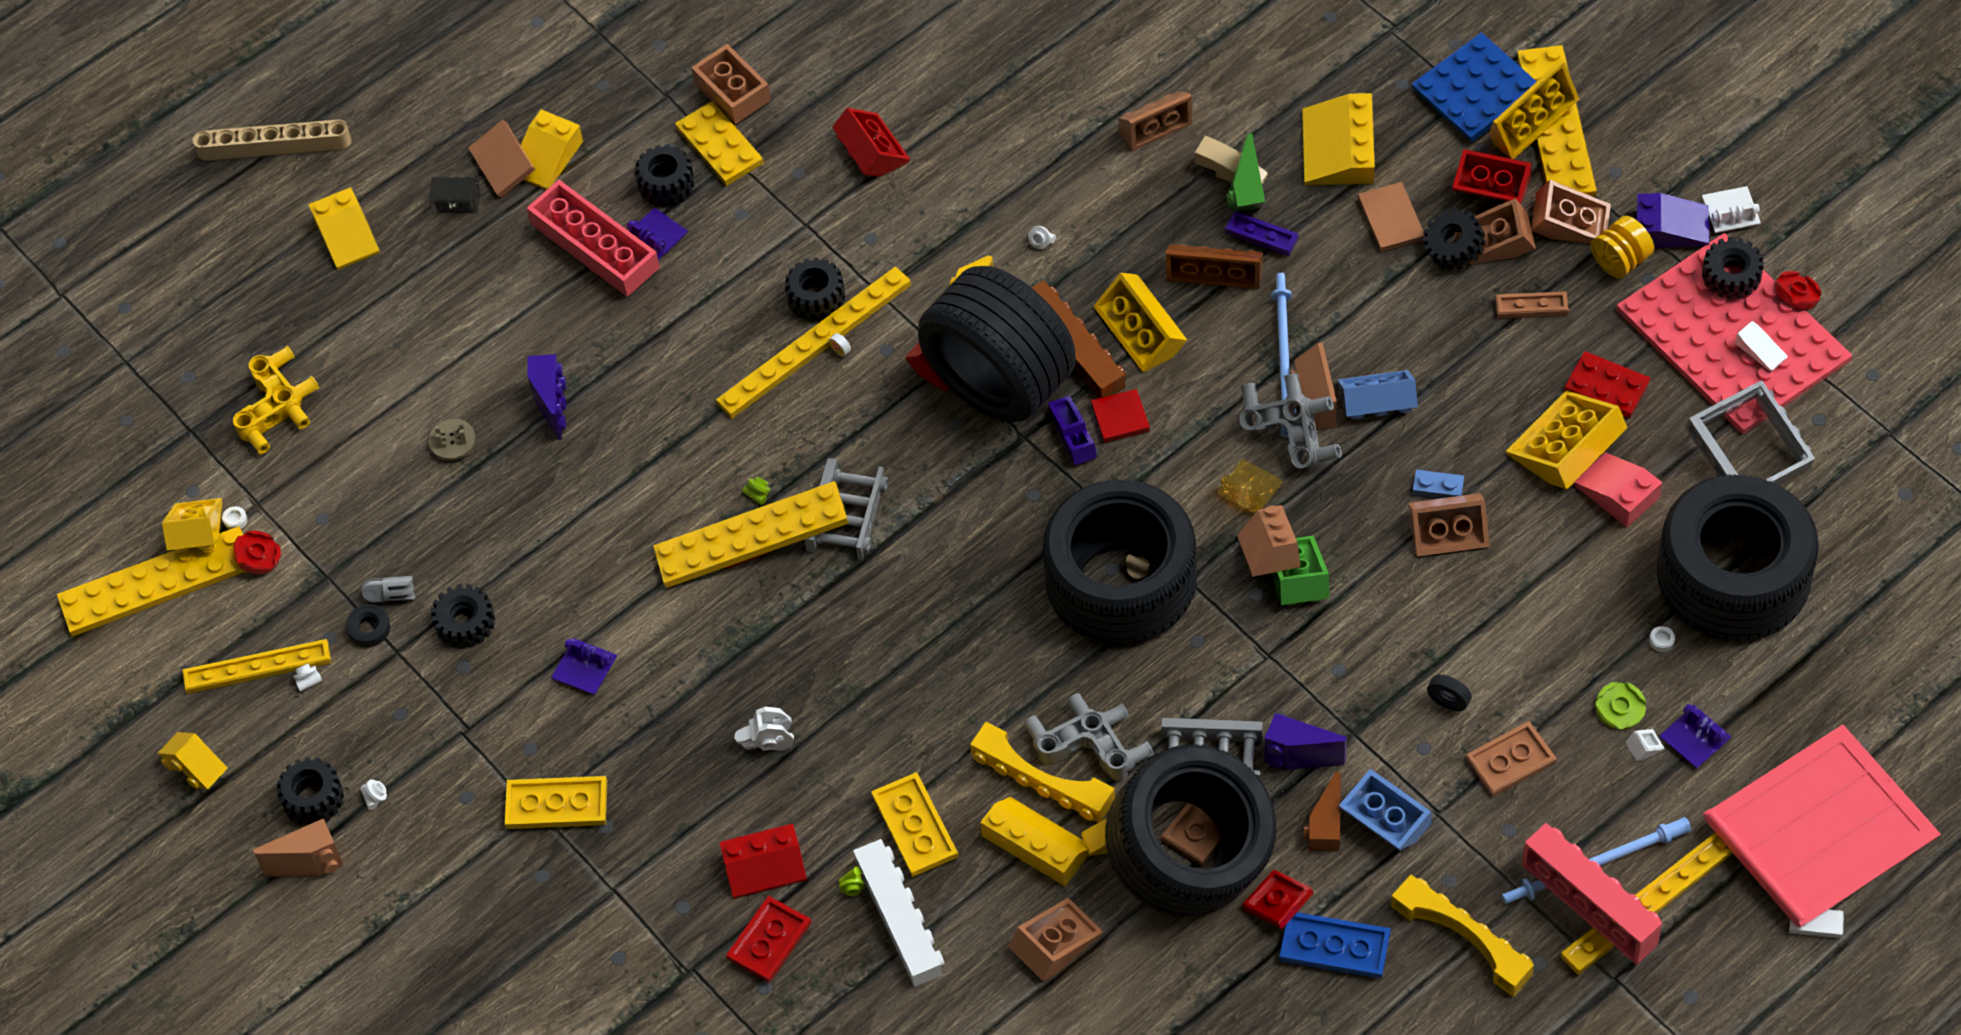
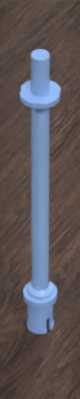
M1277 273L1276 290L1271 293V299L1277 302L1282 400H1285L1288 396L1284 376L1290 374L1286 302L1292 298V293L1290 290H1286L1285 274ZM1280 425L1281 436L1288 437L1287 427Z
M1686 817L1667 825L1662 823L1657 826L1656 832L1589 860L1603 865L1659 841L1668 844L1673 838L1691 832L1690 823ZM1524 878L1521 880L1522 887L1502 894V899L1505 904L1525 896L1532 901L1535 899L1534 892L1547 887L1539 880L1530 883Z

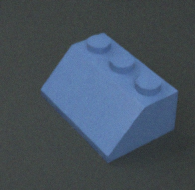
M1408 370L1337 379L1343 412L1347 417L1350 416L1351 419L1364 418V414L1374 413L1375 416L1387 415L1388 411L1393 410L1405 413L1412 411V408L1418 407L1415 378Z
M1371 769L1339 805L1340 809L1399 851L1417 842L1432 824L1430 810Z

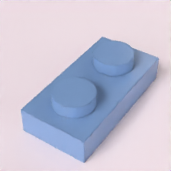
M1416 470L1413 495L1432 498L1462 496L1464 476Z

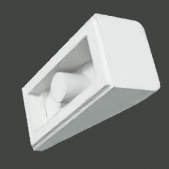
M1753 321L1738 332L1735 344L1770 372L1788 357Z

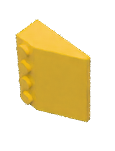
M1562 59L1493 121L1489 132L1495 147L1510 159H1515L1579 100L1566 64Z
M1372 93L1346 94L1303 108L1304 184H1374Z
M1565 391L1505 452L1509 457L1547 483L1568 489L1628 427L1619 406Z

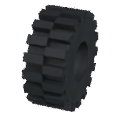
M1451 208L1450 213L1446 209L1442 211V216L1439 217L1438 214L1433 216L1435 221L1429 220L1427 223L1429 229H1424L1425 237H1423V243L1434 263H1437L1442 269L1445 266L1447 270L1452 271L1453 266L1457 270H1462L1461 265L1471 266L1470 261L1472 259L1476 262L1479 259L1477 253L1482 254L1484 251L1481 245H1486V240L1484 239L1486 236L1471 212L1467 213L1462 208L1460 212L1457 208ZM1455 232L1462 233L1461 238L1456 243L1446 244L1445 241L1449 235Z
M1728 237L1727 242L1722 238L1718 240V245L1716 243L1711 244L1710 249H1707L1702 268V278H1705V285H1710L1709 290L1712 293L1717 290L1720 297H1723L1724 294L1728 295L1727 299H1733V295H1737L1738 299L1743 298L1744 293L1747 296L1751 295L1752 289L1756 291L1761 283L1764 268L1763 255L1759 254V248L1757 246L1752 248V242L1748 241L1745 244L1743 243V238L1739 237L1738 241H1733V237ZM1728 265H1734L1739 267L1742 272L1732 274L1723 268Z
M458 584L455 590H452L451 587L447 588V594L441 592L438 595L440 601L434 600V608H431V618L438 637H441L442 642L445 644L449 642V645L454 648L456 644H459L460 649H465V644H469L471 648L475 646L474 642L477 640L480 644L484 642V635L490 636V628L494 629L495 614L491 601L485 591L482 593L481 588L477 586L473 590L471 584H466V588H462V585ZM462 612L473 614V617L465 623L454 621V618Z

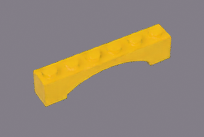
M985 722L970 744L971 756L978 763L987 764L993 767L999 774L1014 778L1020 785L1024 787L1029 786L1037 790L1041 796L1045 798L1050 797L1058 801L1062 807L1079 812L1087 820L1101 822L1115 799V788L1094 777L1091 781H1073L1049 775L1033 767L1023 760L1009 745L1007 732L988 722Z
M1410 875L1393 893L1391 907L1409 921L1416 918L1441 924L1459 933L1471 942L1490 964L1494 972L1493 983L1512 997L1533 976L1534 964L1527 955L1516 952L1505 939H1499L1493 935L1486 925L1478 924L1471 919L1464 909H1458L1452 905L1445 895L1437 894L1430 889L1427 882L1423 879H1417Z

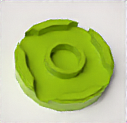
M1612 682L1604 686L1599 692L1595 708L1597 716L1602 723L1610 728L1623 730L1638 725L1643 719L1646 711V701L1641 691L1634 685L1626 682Z

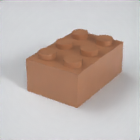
M728 44L691 67L694 84L734 124H737L771 101L768 83Z

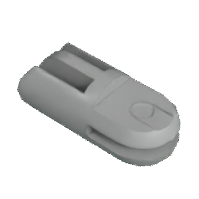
M412 576L372 578L365 581L361 588V594L368 602L376 603L415 599Z

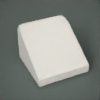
M1653 729L1634 731L1626 740V745L1636 761L1644 760L1664 751V747Z

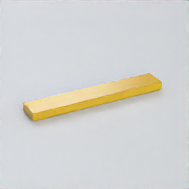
M327 639L182 670L185 691L187 694L294 672L305 664H309L310 667H318L332 663L329 643Z

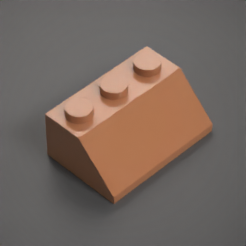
M1178 91L1171 95H1166L1156 102L1146 104L1142 108L1126 113L1118 118L1119 133L1131 151L1191 125L1192 96L1190 93Z
M1323 342L1296 358L1294 360V370H1290V374H1299L1301 392L1311 400L1327 396L1332 398L1333 410L1314 414L1316 431L1336 428L1337 401Z
M1480 493L1408 503L1410 527L1416 556L1490 547L1485 499Z
M1272 505L1257 510L1237 534L1238 542L1252 577L1300 567L1298 543L1282 505Z

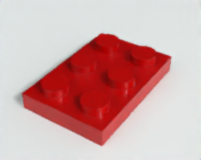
M1584 351L1565 385L1564 392L1570 391L1619 406L1622 415L1631 418L1650 383L1651 377Z
M768 895L726 954L727 960L770 983L812 924L811 919Z

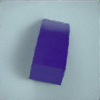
M1067 396L1049 402L1050 413L1074 465L1097 458L1095 444L1086 429L1084 419L1071 397Z

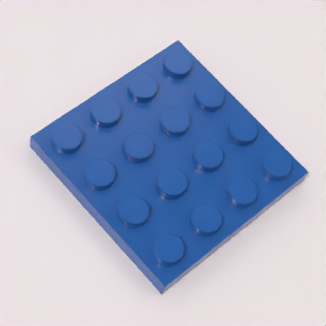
M1481 32L1413 82L1412 89L1472 143L1491 129L1493 121L1537 81Z

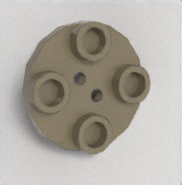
M448 419L440 422L432 429L429 434L428 443L431 452L439 461H455L469 457L473 453L476 436L473 427L466 421Z

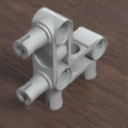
M1295 373L1284 376L1288 396L1285 400L1262 405L1258 403L1255 383L1241 385L1244 401L1242 413L1239 417L1241 426L1246 430L1274 429V426L1277 425L1287 427L1290 442L1288 450L1292 464L1295 467L1314 468L1322 464L1323 461L1342 456L1339 444L1319 447L1314 414L1333 410L1332 398L1330 396L1313 400L1307 398L1301 392L1299 374ZM1297 405L1300 407L1298 416L1295 414V407ZM1254 414L1257 418L1255 425L1252 423V416ZM1305 452L1308 454V461L1306 463L1303 461Z
M1077 693L1068 699V704L1077 717L1050 731L1044 729L1037 716H1031L1024 722L1025 727L1034 739L1033 746L1038 752L1039 760L1046 765L1060 762L1068 758L1069 754L1083 747L1089 748L1098 757L1099 765L1112 780L1120 781L1127 777L1128 772L1134 769L1135 764L1153 755V749L1147 741L1130 750L1124 749L1110 726L1129 717L1128 711L1122 703L1104 713L1102 711L1096 712L1093 709H1089L1081 695ZM1091 725L1097 726L1096 728H1093V729L1088 728V726H1091ZM1048 747L1053 748V750L1046 751L1044 749ZM1115 763L1122 764L1119 767L1112 766Z

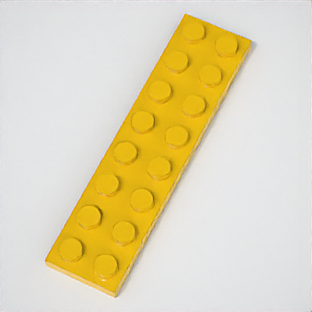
M1563 45L1517 51L1519 66L1536 81L1561 59L1565 62L1568 69ZM1575 103L1536 139L1546 183L1552 180L1595 197L1597 190Z
M833 481L653 546L664 585L668 588L849 524L838 486Z
M240 526L219 533L217 542L209 549L200 550L198 547H192L185 552L177 553L171 551L58 593L57 597L71 636L79 635L247 572L241 569L232 557V548L238 536L243 535Z

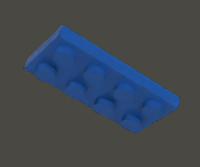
M1297 912L1286 924L1280 961L1382 979L1391 928Z

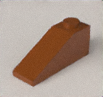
M1335 772L1309 816V826H1304V841H1309V850L1339 851L1341 772Z

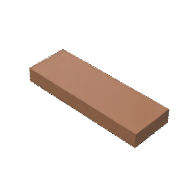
M1567 291L1497 294L1495 297L1497 319L1568 316L1569 313Z

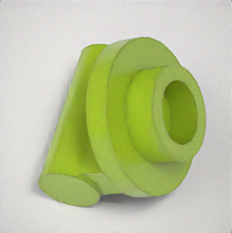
M755 477V479L750 478L742 493L763 505L771 489L768 487L769 483L760 477Z
M854 867L839 879L841 893L847 896H856L865 888L864 881L861 880L862 870L859 867Z

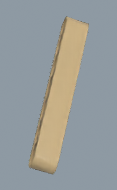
M342 120L208 130L198 132L193 137L196 153L204 161L342 150L349 147L352 141L348 126Z

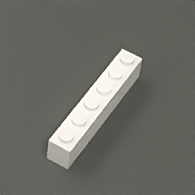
M880 839L853 850L855 863L862 870V878L913 986H919L942 976L941 966L944 965L943 957L939 950L934 951L932 944H934L932 934L929 929L924 930L922 926L924 918L920 909H914L912 905L914 897L910 888L905 889L902 884L904 876L899 867L895 868L892 863L895 859L889 846L885 847Z

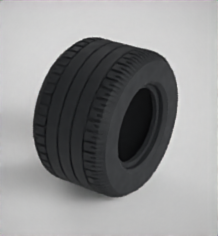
M974 266L963 271L922 314L918 322V340L921 350L936 374L967 404L999 421L1020 422L1031 417L1071 374L1075 366V345L1068 328L1060 316L1029 285L1014 275L996 267Z
M1729 474L1728 476L1723 475L1699 482V484H1695L1685 491L1672 505L1662 529L1657 561V579L1666 604L1690 628L1693 627L1699 633L1702 632V634H1707V636H1712V638L1716 637L1717 639L1721 638L1728 641H1750L1751 639H1760L1778 632L1791 623L1800 613L1810 593L1819 551V541L1814 521L1803 503L1790 491L1785 490L1780 485H1776V483H1772V481L1763 480L1761 477ZM1724 534L1748 536L1768 547L1776 556V559L1769 566L1758 572L1749 574L1732 573L1713 564L1705 555L1701 543L1714 536Z
M1114 479L1112 481H1102L1101 483L1097 482V484L1093 483L1083 487V489H1079L1074 494H1071L1070 497H1067L1052 514L1045 529L1042 546L1045 586L1054 611L1069 628L1081 634V636L1096 642L1127 645L1128 643L1133 644L1139 641H1147L1157 637V635H1161L1162 632L1164 633L1174 626L1184 615L1193 599L1197 583L1196 538L1188 515L1174 498L1163 492V490H1159V488L1144 482ZM1115 546H1128L1139 549L1149 555L1158 567L1148 578L1125 586L1102 584L1083 573L1086 564L1094 555L1104 549Z
M1199 744L1171 747L1160 751L1146 760L1117 793L1106 819L1105 843L1107 854L1117 878L1119 877V881L1123 883L1122 885L1130 891V894H1133L1137 900H1141L1146 906H1150L1152 909L1176 916L1181 915V917L1209 914L1220 910L1234 901L1264 870L1275 845L1277 831L1275 809L1271 802L1272 799L1264 787V783L1262 784V780L1258 778L1259 776L1255 775V772L1246 763L1244 764L1242 760L1240 761L1233 754L1230 755L1229 752L1221 751L1219 748L1205 745L1200 746ZM1170 802H1185L1203 810L1213 820L1220 837V852L1214 866L1211 869L1192 868L1170 857L1160 846L1154 835L1151 812L1157 807Z

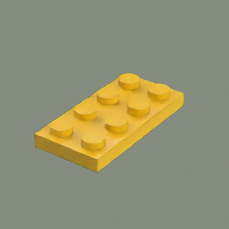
M713 101L675 123L679 133L725 186L764 164L761 155Z
M917 772L871 791L872 798L912 877L959 857Z
M606 776L507 780L506 829L606 825Z

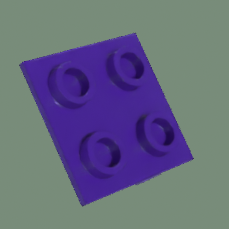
M656 208L652 209L640 222L631 220L627 224L630 233L657 252L658 260L688 233L686 229Z
M568 638L564 645L567 651L551 679L595 695L617 655L575 638Z
M1688 704L1683 709L1684 714L1659 737L1697 769L1730 740L1731 736L1698 709L1696 705Z

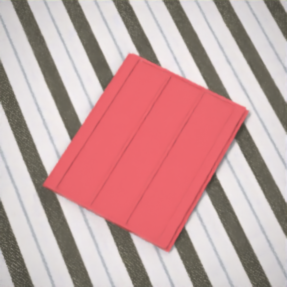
M1843 724L1703 814L1709 826L1796 927L1802 928L1941 835Z

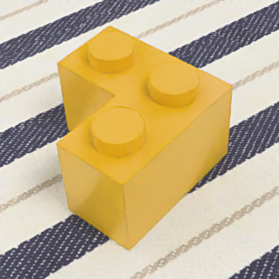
M177 732L157 753L162 758L161 763L168 770L183 771L188 777L186 781L195 789H209L228 769L195 733Z

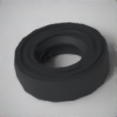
M367 604L359 606L348 616L346 622L348 636L359 646H376L389 635V617L377 605ZM365 619H374L377 622L376 629L369 633L360 631L359 626Z
M1438 674L1433 676L1427 687L1428 695L1433 701L1452 711L1465 710L1472 698L1467 686L1447 675Z

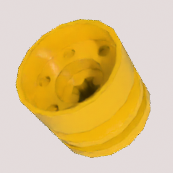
M1630 216L1620 217L1609 226L1608 230H1604L1591 241L1590 246L1592 254L1601 268L1609 275L1619 279L1625 277L1636 268V265H1640L1654 253L1653 240L1642 224Z

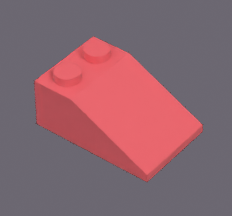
M1605 452L1573 485L1628 527L1660 498L1662 482L1643 467Z

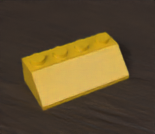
M1120 272L1093 306L1142 372H1147L1173 358L1188 341L1138 275Z
M1012 797L995 803L980 822L982 837L1063 886H1066L1089 855L1084 840Z

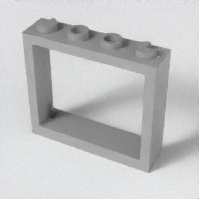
M1762 380L1688 419L1684 428L1717 477L1738 474L1705 424L1753 399L1757 401L1798 462L1768 478L1767 481H1772V483L1779 485L1809 469L1815 460L1810 452L1811 447L1804 443L1799 429L1791 424L1787 418L1786 410L1781 405L1779 406L1774 399L1773 391H1769Z

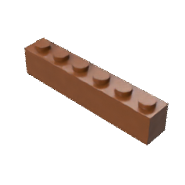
M1045 280L1031 287L1050 304L1065 323L1075 345L1076 361L1074 369L1098 398L1114 395L1123 390L1126 377L1124 369L1113 362L1112 356L1107 349H1102L1097 337L1086 330L1081 318H1076L1073 315L1071 307L1067 302H1062L1056 289L1053 286L1050 287Z

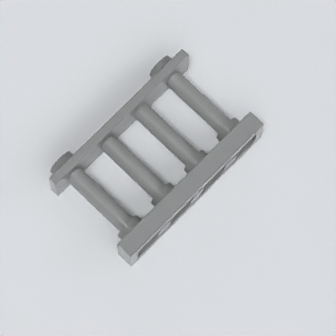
M828 458L820 486L835 481L837 484L846 482L870 486L873 489L870 498L840 493L843 503L867 507L864 518L847 515L849 524L846 525L862 527L859 538L823 532L804 539L806 551L816 553L818 544H822V542L855 547L858 560L863 561L865 552L870 550L871 538L869 536L882 491L887 489L888 477H885L884 467L878 468L876 478L844 473L841 469H838L837 459Z
M1162 718V739L1169 740L1168 748L1179 746V740L1181 739L1193 740L1195 745L1199 744L1200 746L1204 745V741L1210 740L1218 741L1219 749L1229 752V742H1243V763H1246L1260 779V770H1253L1254 743H1262L1263 722Z

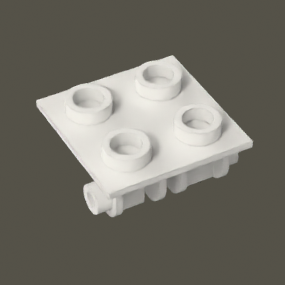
M1747 186L1702 195L1704 204L1709 205V218L1715 233L1761 225L1757 214L1760 213L1759 205L1753 203Z

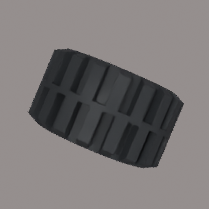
M665 144L664 147L656 145L654 149H647V153H642L639 156L640 160H637L635 163V176L642 198H646V201L650 204L654 202L655 206L664 204V207L669 206L671 203H674V205L679 204V200L684 201L687 198L686 194H691L692 187L695 184L689 155H686L683 149L679 151V147L675 145L670 147V144ZM663 173H672L671 176L666 178L657 177Z
M807 258L804 259L803 263H796V268H790L789 275L785 277L787 302L789 307H791V311L794 314L797 313L799 318L806 317V321H812V319L821 321V318L828 317L843 306V300H845L843 276L840 269L836 268V264L833 262L829 264L827 259L820 261L819 258H814L813 260ZM811 287H824V289L819 292H806V290Z
M305 757V761L301 762L298 759L295 761V765L291 766L289 764L286 767V772H281V780L277 781V795L288 818L294 819L295 823L300 825L304 822L305 826L321 819L327 822L331 820L330 816L332 814L336 815L338 813L337 807H342V798H344L343 787L336 770L326 760L322 763L321 758L315 757L314 760H311L310 757ZM317 785L322 787L312 797H299L300 793L309 786Z

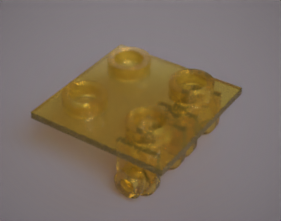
M1242 458L1229 476L1224 475L1220 483L1223 485L1218 490L1217 495L1255 514L1257 510L1263 509L1283 483V480Z

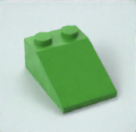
M1252 133L1247 134L1243 141L1228 191L1229 194H1226L1228 207H1232L1233 213L1234 211L1243 212L1259 209L1265 203Z
M1314 536L1296 538L1300 567L1272 573L1281 605H1295L1300 602H1318L1322 599H1329V573Z

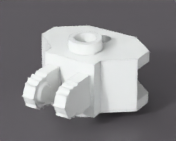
M760 708L756 710L754 717L749 720V726L743 727L741 730L739 729L735 733L734 739L738 744H742L746 750L758 747L763 751L786 750L792 747L794 735L787 732L792 723L791 717L780 708Z

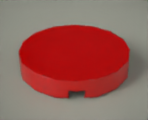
M1797 271L1781 273L1775 282V291L1784 302L1799 309L1816 307L1822 294L1820 287L1811 277L1805 276L1804 278L1799 276L1800 273Z
M251 530L236 538L232 548V557L236 564L244 571L252 574H265L277 567L281 557V548L278 543L276 544L273 541L274 538L271 535L262 531Z

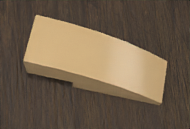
M1204 136L1195 151V163L1216 171V177L1232 182L1240 153L1215 139ZM1259 166L1261 182L1263 184L1268 173Z

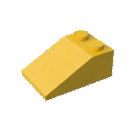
M541 109L529 125L521 143L523 150L536 169L523 181L544 190L549 189L583 143L580 125Z
M351 187L308 204L313 221L337 270L380 253Z
M222 498L175 503L162 522L166 549L179 553L185 552L192 547H198L200 550L213 547L219 538Z

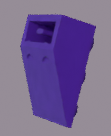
M556 354L528 356L527 377L534 402L558 440L562 439V430H566V419L563 416V410H566V398L563 396V390H566V377L563 376L562 363H558Z

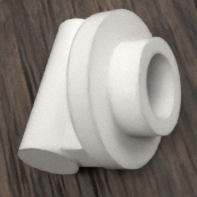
M1036 226L1030 230L1028 239L1034 248L1044 249L1050 243H1054L1056 235L1049 233L1042 226Z
M309 664L295 670L297 674L293 676L300 692L323 681L316 667H310Z
M369 780L360 788L369 810L376 809L378 804L387 798L386 788L379 781Z

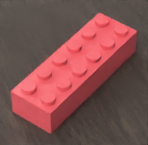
M560 180L555 182L526 208L532 226L627 297L660 268L655 250Z
M1545 823L1525 841L1522 866L1633 963L1638 965L1658 946L1662 927L1659 916L1642 906L1640 900L1635 895L1628 894L1618 880L1607 876L1597 862L1590 861L1585 857L1577 845H1571L1557 828H1552Z

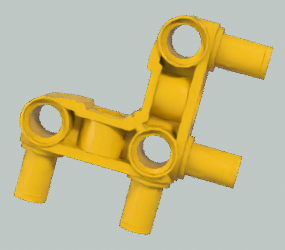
M285 346V348L271 356L257 355L250 359L249 369L258 389L265 392L266 397L253 405L246 406L233 417V423L239 438L250 442L260 455L270 449V444L262 434L290 417L300 430L308 427L310 419L302 411L301 402L303 398L319 389L318 383L312 376L294 387L280 373L278 368L295 359L293 352L288 346Z

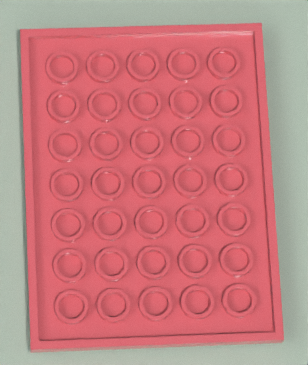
M1725 233L1617 304L1616 311L1712 405L1762 380L1768 390L1773 391L1774 399L1779 406L1784 407L1852 360V354L1805 309L1793 307L1778 296L1775 291V281L1764 270L1761 283L1756 291L1752 289V294L1749 296L1744 293L1743 298L1738 299L1737 295H1733V299H1727L1728 295L1726 294L1723 297L1718 296L1717 290L1712 293L1709 290L1710 285L1706 286L1704 283L1705 278H1702L1704 256L1707 249H1710L1711 244L1716 243L1718 245V240L1722 238L1725 242L1728 241V236ZM1728 265L1723 268L1732 274L1742 272L1739 267L1734 265ZM1751 321L1755 322L1788 356L1772 372L1735 344L1738 332ZM1755 399L1723 415L1742 435L1767 419V416Z

